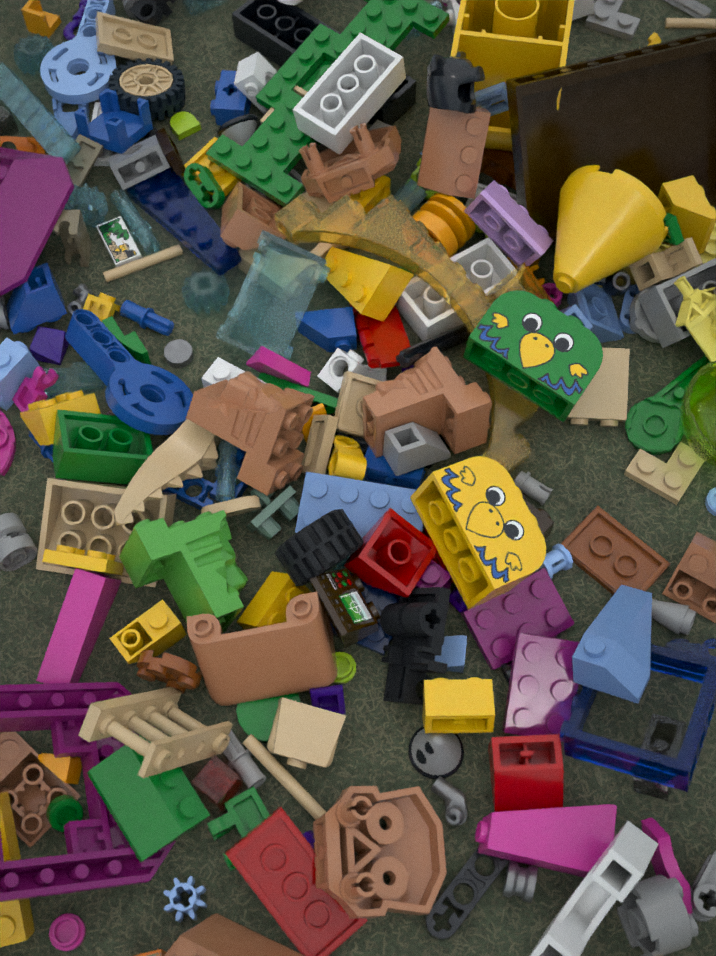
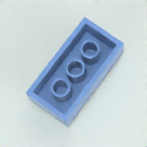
M306 471L295 533L336 509H343L362 538L389 508L393 509L422 533L424 531V524L410 499L411 495L416 491L415 489Z

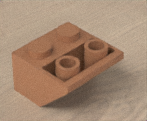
M696 532L662 594L680 604L689 605L691 610L697 611L698 614L716 623V541Z

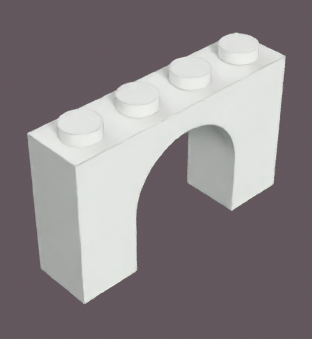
M627 821L549 924L530 956H580L588 940L616 900L622 903L644 875L658 843L630 821Z

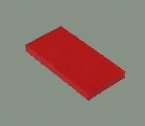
M282 807L276 809L225 852L226 856L300 954L304 956H329L368 921L366 918L349 919L348 914L337 900L322 889H316V853H314L312 846Z

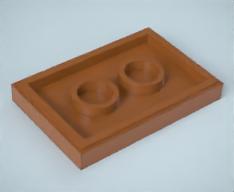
M599 506L561 543L570 552L573 563L612 595L615 594L621 584L647 592L671 564Z

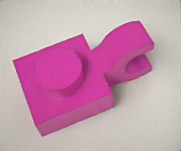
M38 366L33 371L32 378L25 377L12 399L18 409L23 412L29 410L27 404L46 400L48 396L44 390L57 382V373L54 369L50 368L46 374L42 367Z

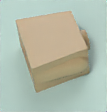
M282 697L278 701L267 748L272 754L288 758L287 765L305 770L307 764L327 768L332 764L346 716Z

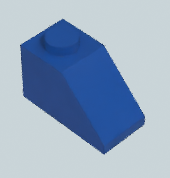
M353 307L296 313L298 332L327 352H335L337 348L347 353L350 349L357 350Z

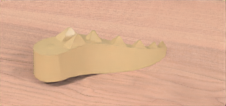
M186 419L147 458L128 484L114 510L116 525L133 523L132 513L144 512V503L148 500L163 499L162 490L166 488H182V481L202 478L203 474L201 471L216 469V460L218 458L216 449L222 438Z

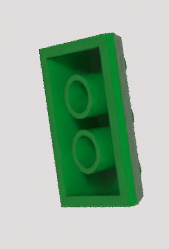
M57 410L52 456L55 478L129 484L142 464L153 453L149 433L132 428L117 416Z
M124 745L90 769L87 775L141 863L196 828L210 814L181 767L142 778L138 773L145 757Z

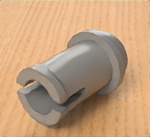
M521 471L514 481L515 485L519 487L521 492L543 506L553 489L531 477L529 471L527 474Z

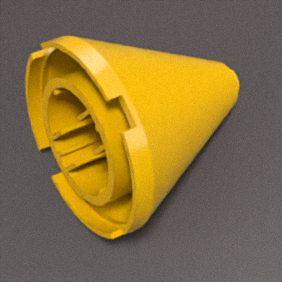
M589 165L572 172L563 184L559 195L553 280L561 292L577 293L645 258L649 254L654 253L667 236L668 227L664 226L663 222L667 214L662 203L645 184L630 174L615 169L610 174L598 171L600 165Z

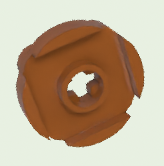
M144 650L141 652L136 664L138 667L136 675L139 678L154 682L155 679L167 683L166 688L173 687L182 694H184L186 688L194 690L199 687L202 673L201 671L195 673L197 670L195 664L165 652L162 658L152 657L154 650Z

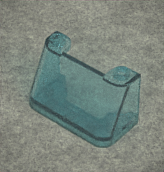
M262 230L257 244H259L258 250L261 252L254 253V260L232 310H229L227 314L231 319L227 318L225 324L220 325L215 337L252 355L263 346L290 360L295 347L291 346V343L319 282L324 284L331 268L326 266L328 260L279 236Z

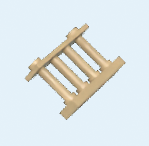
M173 687L91 703L78 736L88 742L114 737L145 757L138 775L146 778L221 754L230 742L229 733L233 724L229 721L211 726L202 724L178 709V701L182 693Z

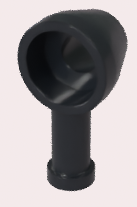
M621 269L594 284L602 285L604 291L611 296H620L630 288L631 277L626 270ZM618 276L623 278V285L621 287L616 284Z

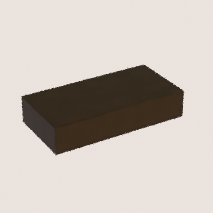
M165 127L155 133L164 156L178 176L184 173L186 168L178 148Z

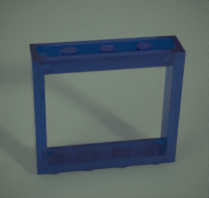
M651 644L650 670L702 683L678 758L675 759L583 732V726L598 690L581 685L583 688L581 693H576L573 697L571 704L572 715L569 721L564 720L562 723L560 738L564 740V754L566 756L688 792L716 707V660Z

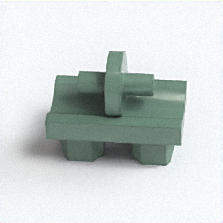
M291 486L287 487L272 502L269 498L276 492L267 496L254 488L250 494L251 496L256 495L259 497L261 508L264 510L250 521L246 528L252 533L256 530L268 541L282 528L271 516L278 510L290 521L299 512L300 505L293 497L296 491Z

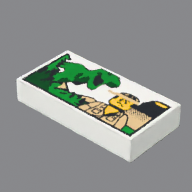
M121 216L96 226L116 267L142 258Z

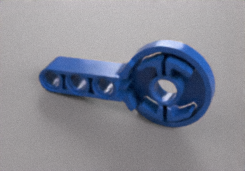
M85 309L75 310L69 322L65 338L107 386L105 397L112 412L121 421L139 431L154 435L173 434L186 420L193 397L188 386L171 372L134 359L94 313Z

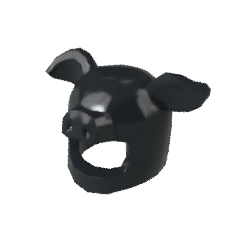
M463 51L457 52L455 57H442L434 54L427 67L426 89L428 106L435 109L474 114L476 112L474 84L475 82L485 80L483 68L481 66L474 67L471 61L466 59V53Z

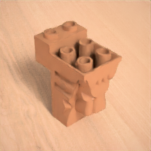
M436 346L417 360L413 368L400 373L394 380L378 382L372 394L363 396V437L377 458L383 455L385 431L414 422L437 432L438 435L441 434L453 453L457 454L487 442L492 401L489 394L483 392L476 382L466 385L463 377L458 376L453 370L449 358L443 356Z
M246 371L229 381L225 379L194 391L186 419L245 451L246 454L237 479L268 496L278 489H283L291 481H296L303 471L301 463L305 454L297 450L303 439L302 428L312 415L313 408L311 405L315 396L291 388L282 390L274 384L261 382L251 372Z

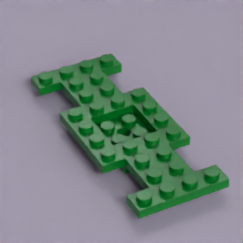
M364 0L367 2L365 7L341 34L320 23L255 96L258 104L268 110L272 107L274 111L243 146L222 134L206 152L207 158L289 210L293 203L303 194L305 188L302 183L287 174L302 158V155L299 153L302 147L308 145L309 148L310 143L321 144L300 131L297 127L293 108L303 97L294 92L296 85L309 91L360 32L394 51L413 28L435 39L450 21L448 13L424 0Z

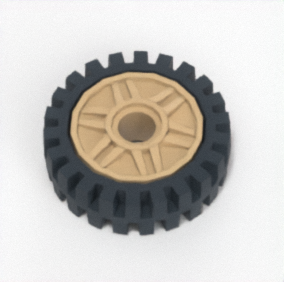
M146 58L144 62L141 59H136V63L128 61L126 66L123 64L119 65L118 70L114 69L112 75L109 76V89L117 92L120 110L139 115L137 99L148 100L151 120L154 122L156 117L160 121L164 120V115L167 117L173 116V112L178 113L180 107L184 106L186 99L184 77L176 65L171 66V62L165 61L162 63V59L157 58L155 62H152V58Z

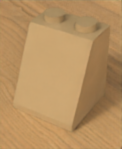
M602 348L603 360L599 370L566 418V420H570V425L587 426L588 421H600V426L618 427V422L627 420L630 349Z

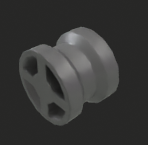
M509 860L502 896L510 898L515 895L521 897L524 902L531 903L538 868L531 865L527 868L520 867L517 862Z

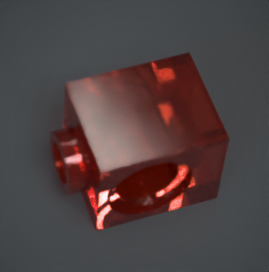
M215 755L191 781L197 791L221 811L225 808L224 803L232 799L244 786L241 777Z

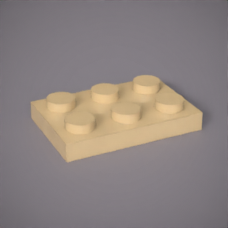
M97 11L95 19L97 51L107 55L125 57L132 61L141 59L144 62L146 58H152V62H155L157 58L162 59V63L165 61L171 62L172 66L174 58L170 29Z

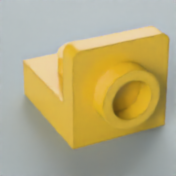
M100 292L99 297L88 293L83 309L94 313L102 322V320L110 316L113 317L115 310L120 312L121 306L115 304L116 298Z

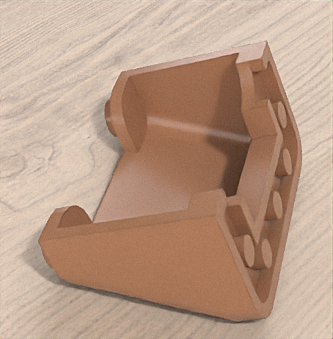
M318 592L301 594L290 600L286 607L287 622L222 634L221 624L214 615L199 614L187 617L188 636L208 693L216 704L230 706L237 703L309 691L313 688L327 687L335 681L337 677V662L332 625Z

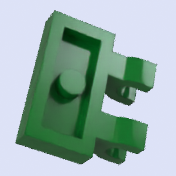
M253 786L226 801L224 807L228 813L208 822L207 826L214 841L228 834L235 827L242 839L266 819L269 813ZM224 853V860L231 872L236 868Z

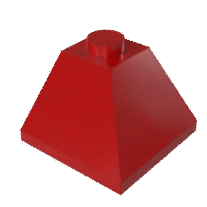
M389 508L362 538L364 540L362 546L350 555L344 566L352 573L357 574L366 584L407 598L436 554L437 549L431 539L393 509Z

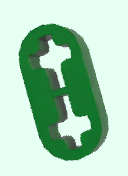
M198 163L188 165L184 172V180L199 204L211 210L221 208L225 201V194L211 171L206 166ZM196 171L201 172L198 175L201 182L195 180L197 177L195 174ZM206 190H208L209 192L215 193V194H213V196H212V198H213V200H214L213 202H209V201H208V200L210 199V195L208 194V192H207Z

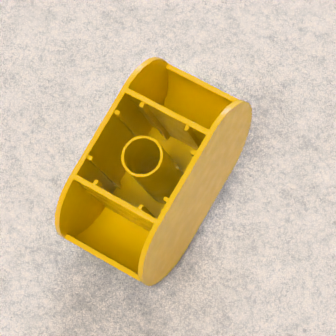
M461 0L451 57H455L457 52L463 51L466 53V59H469L474 67L481 66L483 68L485 80L475 82L474 92L504 81L506 83L507 79L565 66L575 0ZM562 88L559 90L557 97V111L559 109ZM502 100V101L493 103V104H491V105H494V104L503 102V101H505V100ZM509 110L490 116L484 148L513 152Z

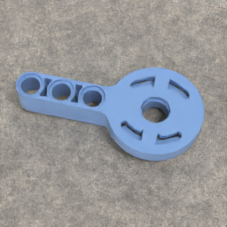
M87 0L76 37L57 45L44 57L40 67L41 78L46 91L56 100L67 104L90 103L98 100L99 94L103 90L109 89V76L112 75L114 69L118 70L114 55H107L97 51L95 19L97 11L115 16L116 10L113 0ZM85 71L81 75H74L77 72Z

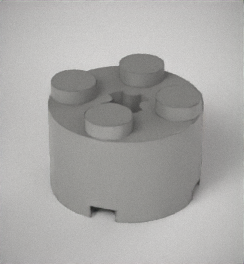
M659 874L638 881L624 899L623 905L617 907L619 919L632 948L639 946L645 953L640 956H665L689 947L692 937L698 935L697 923L694 917L686 910L682 900L683 889L675 877L668 879Z

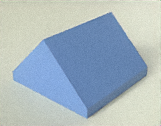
M592 284L577 293H568V305H577L593 325L590 331L596 335L600 343L624 338L611 295L607 294L603 288Z

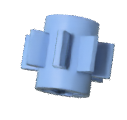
M193 876L188 878L187 883H181L177 878H174L175 887L171 891L165 890L163 892L170 900V903L164 907V910L169 913L176 909L175 919L179 923L182 922L184 915H189L196 921L197 915L195 912L199 907L207 908V904L200 899V895L206 892V888L199 886L194 889L195 878ZM184 891L192 895L189 898L190 905L188 907H184L181 903L177 904L182 900L180 894Z

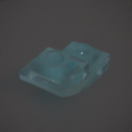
M72 362L71 368H52L57 373L58 380L53 386L46 388L44 392L47 394V398H55L56 395L78 390L88 393L104 389V382L86 362ZM42 368V369H43V370L46 372V374H47L50 368Z

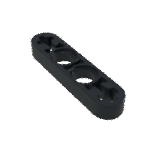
M477 848L427 915L425 926L429 935L440 941L451 938L509 860L504 859L501 861L498 857L478 853ZM487 857L491 859L494 864V872L491 875L481 876L477 873L475 861L478 858ZM464 884L472 889L473 900L469 904H460L454 899L453 890L456 886ZM447 899L453 909L463 914L458 918L454 912L447 923L451 929L449 931L441 929L437 932L434 929L436 922L432 917L435 914L438 917L444 915L448 910V906L442 903Z

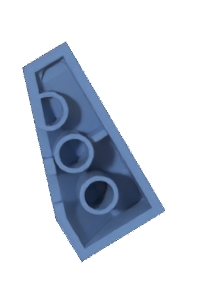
M621 584L586 630L572 656L574 683L639 703L650 680L652 593Z

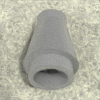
M652 598V619L677 635H680V633L689 635L697 611L691 610L689 605L658 601Z

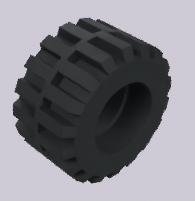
M336 509L323 515L287 539L278 547L275 555L296 587L304 586L311 582L310 578L323 574L357 551L362 546L364 540L343 509Z

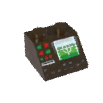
M347 568L310 578L313 591L318 592L329 621L344 648L379 630L376 620L381 618L372 601L366 603L361 593L365 589L357 574L351 576Z

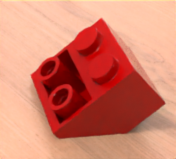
M560 734L491 737L488 752L494 812L563 807L564 767Z

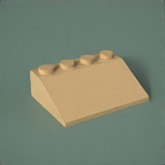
M55 477L47 478L36 569L70 575L74 574L75 567L42 562L44 550L56 551L57 545L86 550L85 556H87L88 550L116 555L115 561L122 563L119 555L125 546V542L131 535L133 527L137 523L146 519L154 521L164 518L168 527L173 524L176 494L162 492L163 499L148 500L144 503V512L132 513L133 523L116 525L114 510L127 486ZM125 567L123 568L122 576L98 572L122 580V583L133 584ZM158 581L144 586L156 587Z

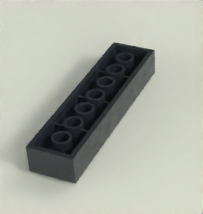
M248 0L232 13L235 37L280 67L285 64L320 23L337 32L296 5L284 4L278 0ZM406 75L405 80L368 121V124L372 126L376 120H379L385 124L392 125L416 104V80Z

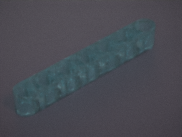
M1 62L0 99L49 155L62 157L66 165H68L82 147L24 82L5 63Z

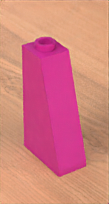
M75 568L36 681L44 684L79 682L122 580L91 570Z
M605 804L492 812L483 817V820H480L477 824L475 841L479 842L478 853L585 878L614 839L617 806Z

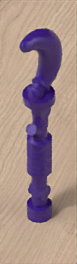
M87 0L80 1L78 12L73 15L72 21L63 30V36L67 41L76 37L73 31L81 23Z

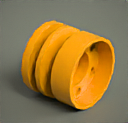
M439 192L435 193L420 208V211H417L402 226V236L409 250L416 257L434 267L453 257L457 250L464 246L466 241L475 233V222L464 212L466 207L461 201L452 195Z

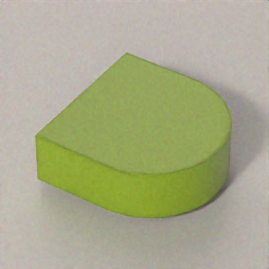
M178 112L170 120L172 132L179 141L201 130L200 123L189 112Z

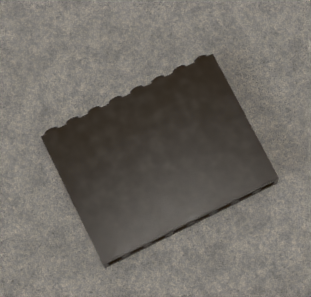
M716 30L506 80L517 203L526 208L529 216L537 225H541L547 230L549 237L553 240L551 245L556 244L560 190L570 174L584 166L600 165L598 171L610 174L615 169L626 172L645 184L657 198L662 183L693 175L697 183L703 187L705 197L710 205L716 206ZM562 88L559 109L557 110V97L559 90Z

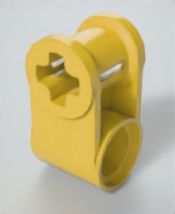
M336 435L333 440L334 448L327 465L328 474L362 481L366 472L367 460L360 449V444L349 437Z

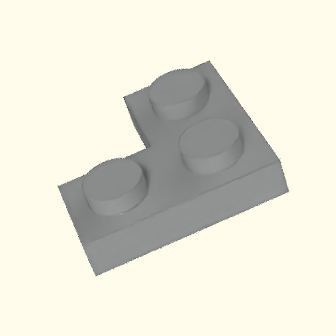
M596 0L594 4L595 13L588 16L585 27L631 41L639 26L640 18L619 12L624 0Z

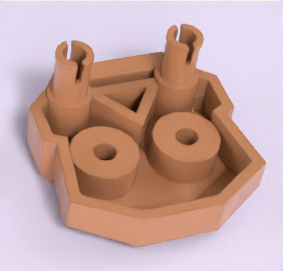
M362 123L360 128L358 125L351 128L349 132L352 134L353 140L340 155L330 148L319 153L315 143H310L309 148L308 145L302 147L299 153L302 155L308 169L304 170L301 180L308 195L318 198L326 197L327 201L332 203L340 200L341 197L351 196V193L354 195L361 192L362 189L365 191L375 187V179L393 171L399 160L401 138L396 126L368 131L366 123Z
M349 786L342 790L334 805L313 822L314 853H316L315 868L317 870L315 872L316 889H322L337 900L348 914L349 919L376 918L385 916L386 912L410 915L429 914L447 872L442 822L420 787L416 786L380 793L376 786ZM380 818L386 822L385 830L379 825ZM354 851L358 853V855L355 858ZM384 873H387L390 877L389 885H386L383 881Z

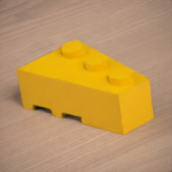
M331 247L318 268V271L360 314L383 322L414 275L393 265L335 247Z

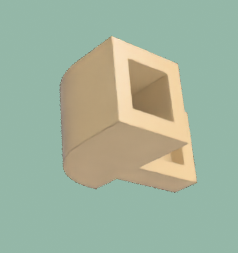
M691 237L684 239L677 246L673 245L664 251L649 254L645 258L629 265L639 291H642L651 286L669 281L703 264Z

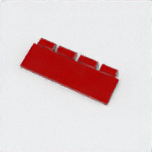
M396 304L384 322L360 314L353 307L355 325L368 366L372 369L400 366V363L396 362V356L400 354L401 350L409 348L411 345Z

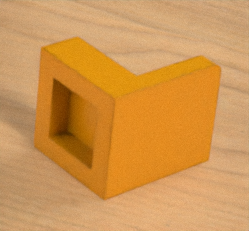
M28 0L21 9L29 32L50 38L61 23L60 16L43 11L40 0Z

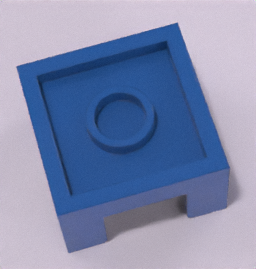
M107 88L99 94L102 113L89 124H87L84 108L74 112L78 134L103 145L104 149L123 154L153 129L148 100L137 99L139 115L120 110L117 92Z

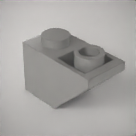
M414 422L385 431L383 456L396 476L451 457V453L437 432Z

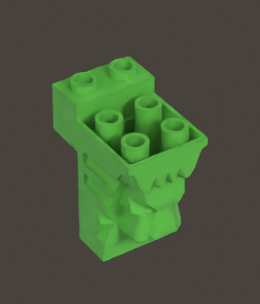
M222 510L213 514L210 511L204 512L197 516L195 520L186 523L178 521L169 527L164 518L154 521L146 519L137 523L133 527V531L119 555L135 589L164 579L186 623L189 616L211 614L219 620L222 633H224L244 608L239 594L248 581L247 576L236 565V555L229 543L232 538L225 511Z

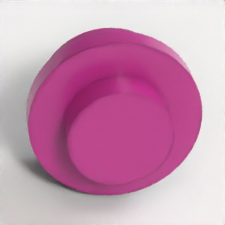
M71 913L62 914L57 917L49 930V938L52 945L61 951H72L79 947L86 934L83 920Z

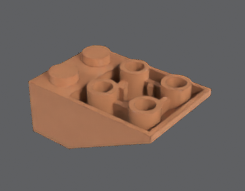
M0 732V793L8 791L16 834L31 848L51 827L46 817V811L51 801L61 795H71L77 800L81 796L68 783L63 782L38 760L39 754L17 732Z

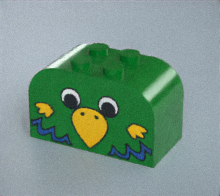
M516 290L500 295L492 303L470 334L463 358L564 422L599 370L603 360V350L596 335L584 327L578 318L565 315L557 309L553 302L547 299H540L532 293Z

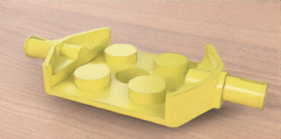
M682 276L674 282L684 299L681 303L675 325L676 327L685 326L715 368L710 370L709 373L716 374V294L713 292L716 287L699 290V288L693 289L686 277Z

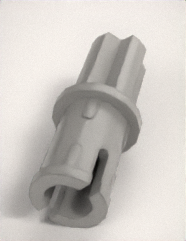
M231 729L229 733L230 742L223 751L229 760L228 766L230 769L236 770L247 786V789L253 786L257 789L267 778L251 758L252 753L244 748Z

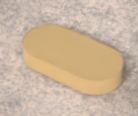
M256 495L245 496L202 507L201 514L208 511L213 514L224 510L227 515L226 517L255 511L261 509L260 499Z

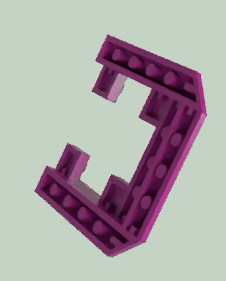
M0 147V296L28 280L74 189L69 170L62 157Z
M119 682L0 685V732L51 730L54 758L81 756L90 819L70 821L64 825L66 855L4 862L0 832V902L148 883L176 841L140 863L87 775L90 769L125 745L114 737L88 742L78 736L91 703L133 695Z

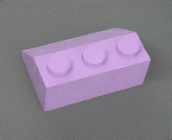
M495 180L464 210L518 267L532 264L546 252L553 242L547 230L543 226L537 225L529 216L526 208L518 205L510 197L508 190Z

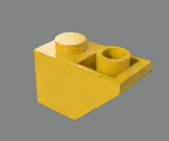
M162 599L109 639L126 662L132 664L138 662L140 654L144 650H154L152 657L159 656L186 636V632L179 619Z

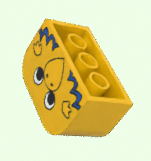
M482 456L471 457L436 470L428 476L410 497L468 610L508 592L539 569L544 562L546 543L538 527L537 519L531 514L523 499L521 490L515 485L509 472L500 463L491 458Z

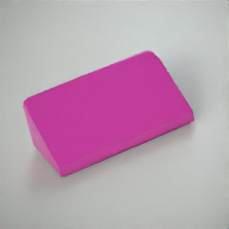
M263 346L246 362L247 366L260 373H266L304 387L309 386L310 371Z

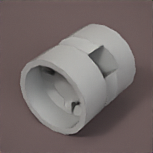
M5 513L0 515V568L3 571H14L34 560L38 550L29 534H26V528L19 516L15 513Z

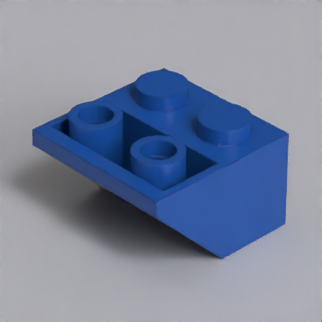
M48 263L34 267L28 280L13 289L6 306L13 334L29 332L39 324L55 322L62 315L67 314L61 291Z

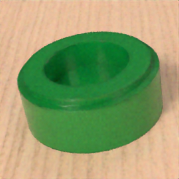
M61 795L51 801L46 811V817L56 831L64 832V825L66 823L82 820L83 808L75 797Z

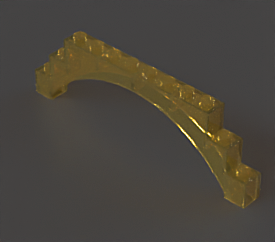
M302 194L275 213L276 227L293 247L299 243H329L349 246L389 259L411 271L445 299L461 319L469 334L473 332L492 305L485 297V292L477 283L473 284L467 278L464 268L458 262L454 263L447 256L445 247L440 242H435L429 236L426 226L421 221L416 222L410 215L406 204L401 200L397 201L392 194L368 213H365L364 208L358 201H352L347 194L322 213L312 200L308 202ZM485 372L492 408L489 445L482 457H488L497 461L510 474L525 462L532 452L529 449L530 444L527 439L521 434H516L515 431L535 415L538 406Z

